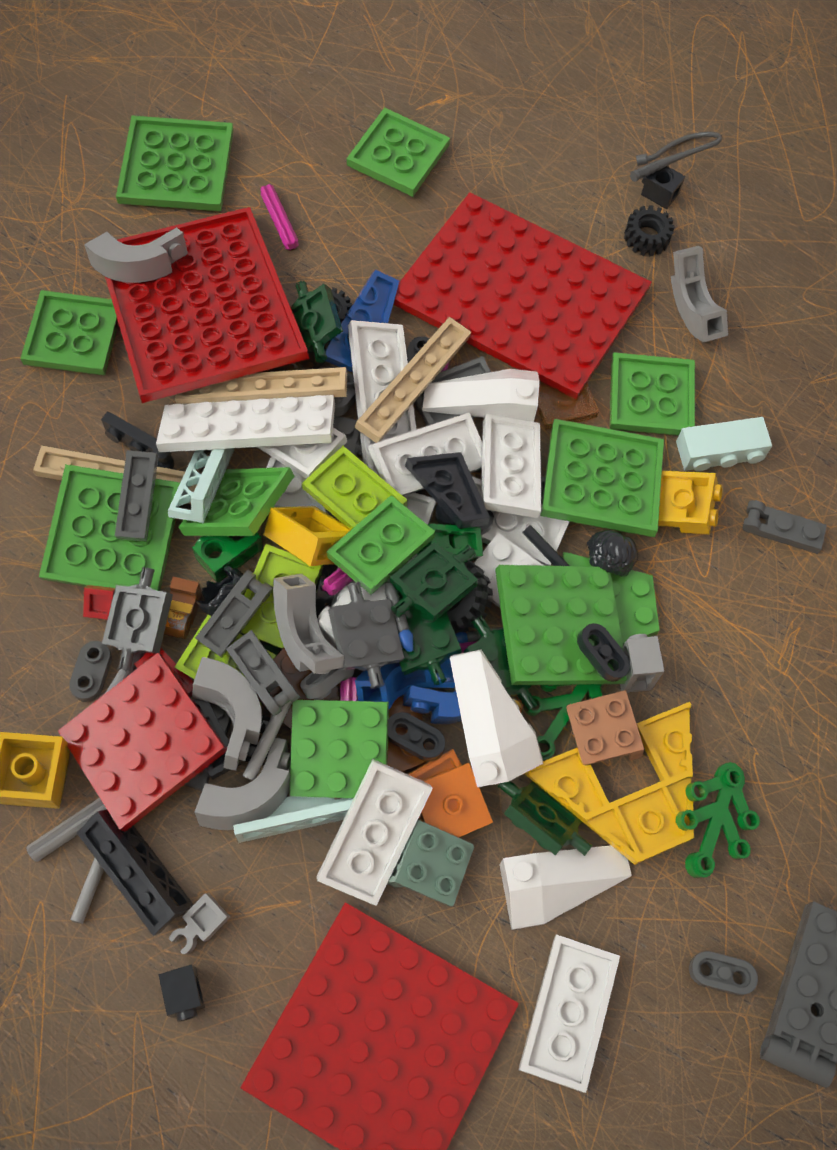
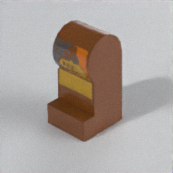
M172 577L170 594H173L164 635L186 639L199 607L197 601L201 600L202 590L199 582Z

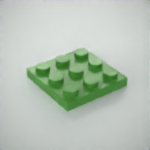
M384 107L346 158L347 166L413 197L449 147L450 138Z
M41 290L20 358L23 365L105 375L119 324L112 299Z
M613 352L611 360L609 429L679 435L682 428L695 426V360Z
M290 467L226 469L204 523L183 520L179 529L184 536H254L270 513V509L275 506L295 476Z
M296 700L293 702L290 796L354 798L372 759L387 765L389 702Z

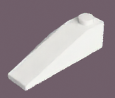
M506 369L430 383L424 390L422 411L463 415L470 412V415L474 417H485V414H492L534 422L539 396L538 372Z
M476 650L450 656L469 759L477 787L509 782L543 764L536 732L530 723L526 722L519 711V706L514 699H511L501 684L502 680L483 651Z
M611 845L591 847L585 856L577 849L561 850L556 856L552 852H541L503 858L500 863L511 930L544 925L632 876L628 859Z

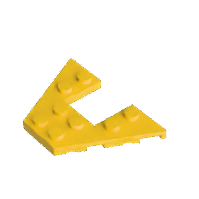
M690 702L636 723L643 747L661 782L609 803L591 764L586 766L582 764L578 748L545 760L543 764L524 773L634 865L691 841L694 838V829L683 831L676 824V816L679 812L693 811V802L687 798L685 792L687 785L691 783V778L693 777L692 754L690 753V743L692 742V734L690 733ZM685 815L684 821L686 825H689L690 820L688 816Z

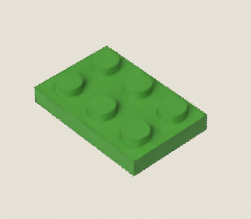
M391 495L327 551V558L355 582H360L361 587L372 595L435 538V531Z

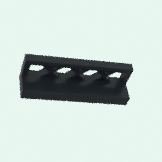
M107 809L97 811L77 834L153 936L160 934L175 918L184 915L194 904L134 825L127 831H122L114 823Z

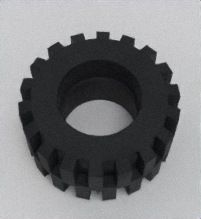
M467 561L465 566L469 572L478 578V586L468 593L456 608L446 612L455 633L457 631L467 632L469 631L468 627L475 628L472 621L482 615L485 619L488 614L484 610L486 607L491 608L492 602L488 600V596H493V589L488 587V584L491 583L489 577L485 576L484 571L471 561Z

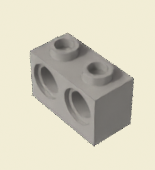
M636 634L629 637L622 647L630 661V670L626 675L627 681L625 684H620L621 691L626 690L627 693L652 690L664 673L658 636L647 637V634Z

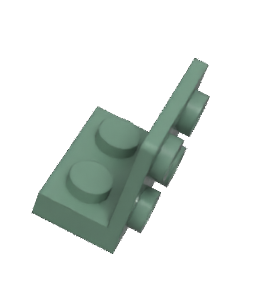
M417 820L387 885L394 888L406 887L442 904L453 906L474 845Z

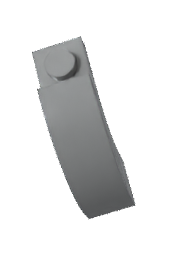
M177 227L158 239L143 245L123 244L108 232L84 244L90 264L95 270L107 278L130 283L146 282L164 277L172 273L171 263L188 254L184 234Z
M695 246L673 252L675 275L671 276L672 289L678 311L687 329L695 338L702 342L728 336L727 309L718 306L712 300L706 286L703 248Z
M303 574L274 578L273 594L277 626L284 648L294 666L300 672L311 670L314 674H327L331 670L343 668L344 655L327 642L318 624L315 606L316 584Z
M202 657L193 682L192 698L216 704L230 716L234 728L225 754L224 768L236 771L239 760L246 761L250 743L258 744L262 720L260 702L255 690L240 672L223 662Z
M280 738L274 739L263 770L252 782L236 788H226L205 783L194 812L199 826L218 830H234L233 825L264 819L276 811L290 791L289 768L291 766V753H289L287 741Z

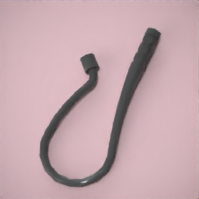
M711 131L693 133L670 142L653 155H636L637 166H645L630 172V178L633 182L638 181L678 160L712 148L722 141V135ZM700 137L717 138L710 143L651 162L648 165V161L657 159L663 153L684 141Z

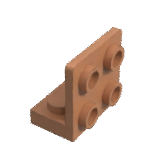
M626 690L567 705L566 710L581 762L584 766L628 755L630 760L642 758L644 747Z

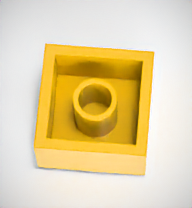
M0 732V804L60 809L70 750L67 747L68 742L59 736Z

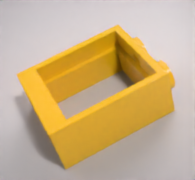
M315 506L273 507L270 509L264 536L309 566L334 564L327 558V551L352 529Z

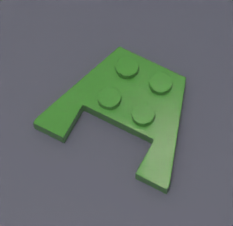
M563 552L562 558L570 566L593 567L589 564V558L568 552ZM631 570L626 577L610 573L623 645L629 637L636 634H647V637L657 635L660 629L653 575Z

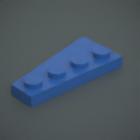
M375 270L370 275L341 323L343 332L331 339L326 347L327 360L324 361L339 367H346V370L353 372L348 324L351 320L388 323L399 280L378 270Z

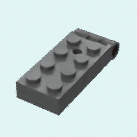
M813 901L804 907L766 1036L760 1049V1059L823 1088H828L833 1081L837 1064V911ZM812 1005L815 1006L817 1009L816 1016H814L811 1012Z

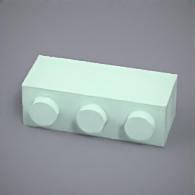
M763 417L682 428L676 440L684 471H704L715 466L726 468L742 462L758 463L765 459L772 448Z

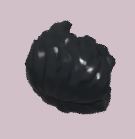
M605 530L592 535L586 544L589 549V564L593 567H600L607 573L610 572L626 577L638 561V549L634 540L615 531Z
M227 565L224 568V572L228 574L227 578L221 582L207 581V587H203L201 592L204 601H197L202 611L210 616L214 614L243 576L240 570Z

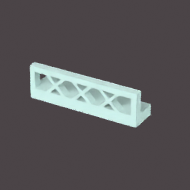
M234 448L211 449L210 456H207L204 450H195L170 504L168 517L204 523ZM205 467L202 474L196 471V469ZM197 484L194 492H191L188 489V487ZM191 502V510L179 508V506Z
M286 797L276 811L267 818L233 825L234 833L238 842L241 843L344 820L354 798L335 800V798Z

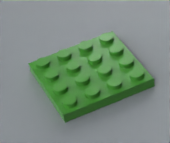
M132 115L116 193L117 203L222 211L234 132L233 123Z
M554 419L551 428L540 516L655 537L658 532L664 439Z
M65 464L39 578L84 587L88 585L115 588L116 585L129 587L139 584L142 567H147L155 570L150 587L160 591L176 518L168 517V509L181 482L155 479L147 542L122 540L115 537L123 473Z
M499 565L495 569L511 685L625 684L627 681L626 676L616 682H610L602 678L577 644L579 632L587 625L596 623L606 628L621 649L623 647L610 572L607 573L600 567ZM588 639L589 642L594 646V642L591 639ZM608 663L610 669L613 670L612 665Z

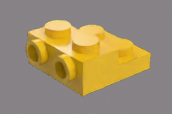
M662 471L658 526L679 527L681 533L710 535L711 527H716L718 524V510L714 509L715 501L721 502L723 493L722 484H718L716 473Z

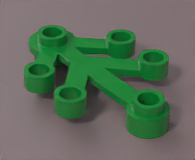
M577 684L571 694L542 699L538 696H532L539 709L527 712L524 707L525 713L529 716H537L540 712L561 708L544 736L537 737L538 743H545L549 748L547 752H541L543 761L552 758L555 753L554 742L569 720L566 710L567 705L581 702L587 691L590 699L601 697L600 687L603 684ZM540 685V687H541L544 691H546V692H553L554 690H556L557 687H560V686H568V685H553V686Z
M724 763L718 767L714 778L704 782H693L686 787V796L692 802L702 801L706 799L708 793L719 790L715 802L693 811H681L676 816V824L683 831L695 829L699 822L709 819L699 852L690 853L685 860V868L693 878H705L713 873L715 861L712 855L721 827L728 842L729 855L733 859H745L750 855V845L746 840L740 839L728 808L730 800L732 799L738 813L737 823L742 830L756 829L759 826L760 819L756 812L749 810L742 792L745 776L742 769L735 763ZM695 787H697L699 790L698 797L694 793ZM685 815H687L690 820L689 825H686L684 821ZM747 816L751 820L750 826L746 822ZM738 844L740 845L742 850L741 854H739L737 851ZM702 859H703L704 864H705V868H704V869H703L702 866H701V860H702Z

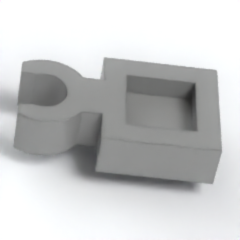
M205 893L182 916L188 925L185 928L173 931L169 940L176 942L184 935L187 939V944L180 952L182 954H189L195 949L198 937L203 942H207L231 917L210 893Z

